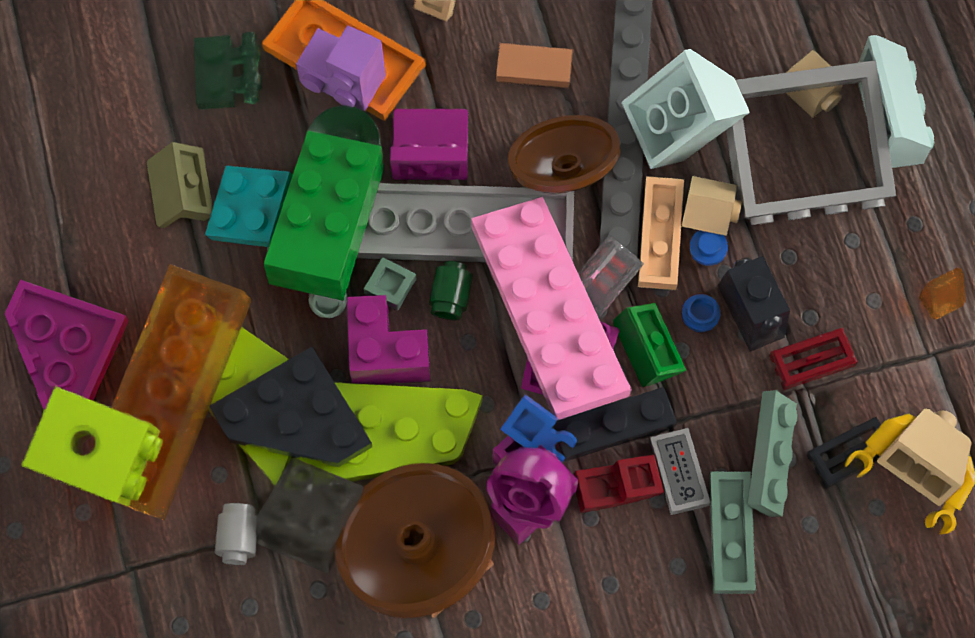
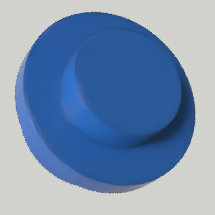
M700 230L691 238L689 250L696 262L705 266H713L725 258L728 251V243L724 235Z
M705 294L691 296L685 301L682 308L683 322L688 328L696 332H707L713 329L718 324L721 315L720 307L716 300Z

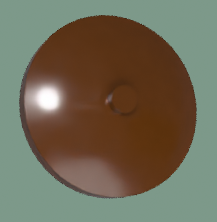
M430 463L401 466L387 471L370 481L355 495L345 509L335 538L337 567L347 587L359 601L380 614L397 618H416L431 615L461 600L483 576L494 550V518L479 488L468 477L457 470Z

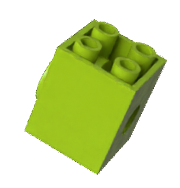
M55 387L22 466L116 503L129 506L132 499L137 501L140 498L147 480L146 477L142 476L147 461H155L163 440L157 438L160 430L150 423ZM90 437H94L96 441L94 450L84 456V442Z

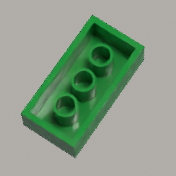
M307 131L264 261V268L270 285L341 301L344 300L384 171L382 146Z

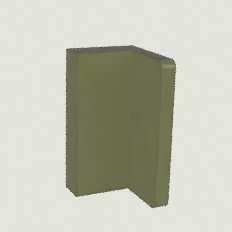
M171 142L147 161L156 224L160 228H166L180 217L206 221L210 218L213 209L203 148Z

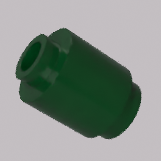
M446 261L444 266L436 267L429 299L433 316L455 321L460 320L462 312L467 310L473 274L467 271L465 264Z

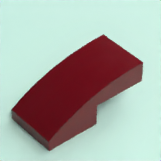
M655 455L617 460L610 466L578 470L573 473L578 479L576 495L581 513L625 505L664 493Z

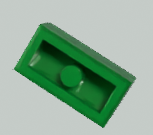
M656 303L627 307L613 319V325L619 328L618 336L642 387L651 386L686 371Z

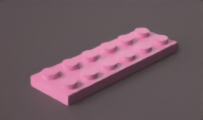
M540 197L471 218V228L551 413L560 420L630 397L631 388L544 198Z

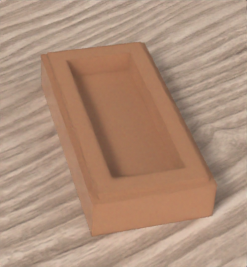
M500 43L496 82L569 88L573 49Z

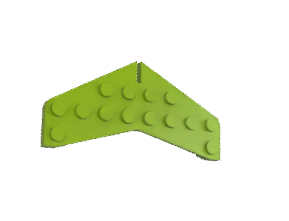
M195 300L191 302L169 355V362L173 371L212 415L213 413L209 407L211 404L289 360L212 306ZM335 383L372 442L373 447L340 467L326 465L321 461L304 457L296 458L284 490L287 493L376 478L387 471L410 464L452 465L463 455L482 403V395L464 389ZM239 445L279 490L291 456L269 452L268 449L251 445Z

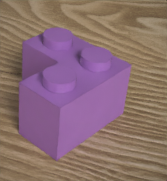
M347 25L340 38L318 28L296 63L299 79L307 89L315 93L322 91L333 96L344 107L353 108L354 106L363 111L368 107L386 76L381 40Z

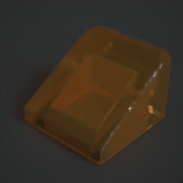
M955 268L927 282L922 290L919 299L932 319H938L965 304L964 274L961 268Z

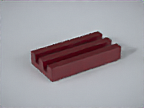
M843 327L771 351L769 355L771 362H774L776 366L777 376L781 378L783 390L855 367L858 362ZM835 341L840 343V346L787 364L783 361L784 358ZM843 354L846 357L793 376L789 375L790 372Z

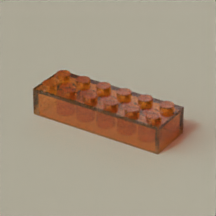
M170 264L111 407L114 410L150 423L160 430L157 437L163 440L160 451L154 462L147 461L142 476L147 478L143 492L137 501L132 499L130 505L126 507L165 520L210 408L209 406L212 403L252 302V299L241 289Z

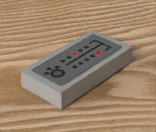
M689 428L650 437L649 442L653 455H655L670 514L674 515L709 506L711 502Z

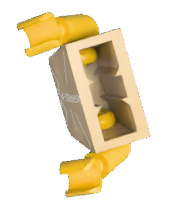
M924 409L917 417L911 414H904L887 419L865 442L868 446L864 450L852 453L845 462V467H847L855 458L863 461L865 467L857 476L859 478L871 470L873 466L872 458L878 454L880 456L877 460L879 464L939 507L945 502L940 511L929 513L925 520L926 527L932 528L937 523L939 516L943 519L944 526L939 535L948 534L955 529L956 518L953 513L956 509L960 510L975 484V471L972 459L969 456L971 441L969 437L955 428L957 425L956 417L944 410L934 413L929 409Z

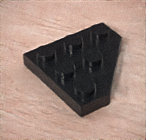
M313 347L308 348L209 406L229 442L233 444L268 449L269 452L299 459L304 457L335 467L342 466L373 447L372 442Z

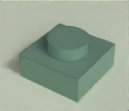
M382 257L365 285L364 293L368 296L386 295L388 306L398 311L417 280L416 274Z

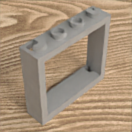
M876 60L735 80L744 99L862 82L877 187L756 204L742 118L726 130L734 185H737L736 200L742 201L739 220L750 219L751 225H761L774 222L773 215L787 214L788 220L811 217L810 210L822 208L825 209V215L848 212L847 205L862 203L863 210L885 206V199L896 196Z

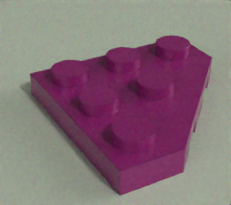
M23 280L19 281L4 313L44 410H46L55 387L91 401L94 400L129 322L126 315Z

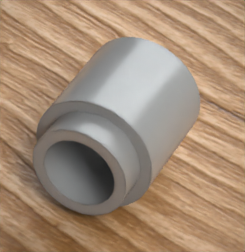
M241 503L223 505L222 513L218 515L215 554L223 557V563L244 565L247 563L248 558L255 557L258 517L255 516L254 506Z

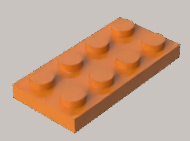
M295 0L262 43L264 51L297 70L296 63L318 28L340 38L347 25L381 40L386 76L366 111L385 121L425 67V59L324 0Z

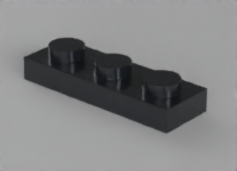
M662 387L557 420L553 425V429L557 432L567 431L577 439L573 448L563 441L558 442L561 453L565 457L564 462L674 428L677 421L666 391Z

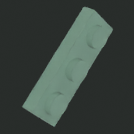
M776 390L762 392L748 506L768 517H783L784 502L788 496V470L793 456L791 447L793 430L797 422V403Z
M710 472L709 475L713 594H754L756 591L752 507L748 506L751 472Z

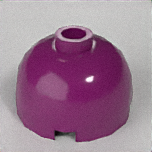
M522 447L506 454L498 463L487 480V492L492 502L498 508L503 503L512 510L509 517L516 522L534 528L545 529L551 527L555 520L559 522L565 513L571 499V477L563 463L552 452L539 448Z

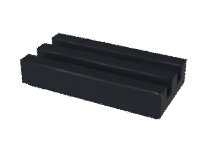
M877 417L808 451L806 456L810 462L813 461L814 469L823 478V484L826 489L864 470V463L862 460H859L834 474H831L829 471L845 462L852 453L864 450L868 445L864 441L825 462L821 456L871 430L875 432L881 426ZM878 454L872 458L873 464L877 463L880 457Z

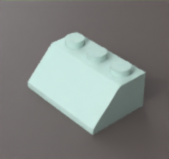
M877 35L869 36L859 63L876 60L892 168L923 164L930 150L934 147V135L931 127H926L923 117L925 114V101L921 93L917 94L915 64L913 61H909L905 47ZM860 82V83H858V84H859V88H860V92H861V96H862V100H863V104H864V108H865V102H864V96H863V89H862V82Z
M691 49L684 50L622 101V105L651 169L686 160L750 113L734 77Z

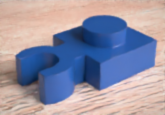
M527 395L521 399L500 429L523 447L537 448L539 445L545 447V450L555 454L561 462H563L565 457L557 452L555 444L563 441L573 448L577 442V439L571 433L554 430L552 427L558 418Z

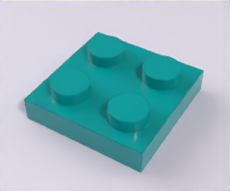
M225 166L205 235L213 241L269 247L293 174L286 171Z

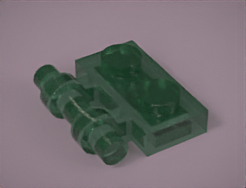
M253 32L243 33L242 45L237 48H233L230 35L194 38L196 104L198 110L235 107V94L244 93L246 103H258L259 91L262 89V76L258 74L261 48L257 45L256 34ZM234 64H243V74L240 77H234Z

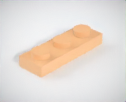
M646 176L638 287L676 290L684 179Z

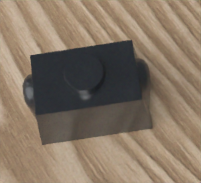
M763 256L754 260L747 257L739 259L731 269L726 271L717 286L751 352L785 338L790 309Z

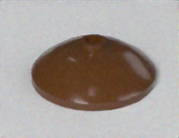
M585 115L556 117L538 123L522 133L510 148L508 164L515 180L527 188L551 194L573 192L596 183L614 167L621 152L620 139L616 130L609 123L599 118Z

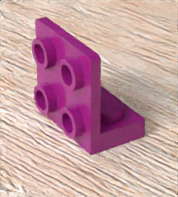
M396 109L394 111L393 147L390 150L393 179L467 180L468 110Z

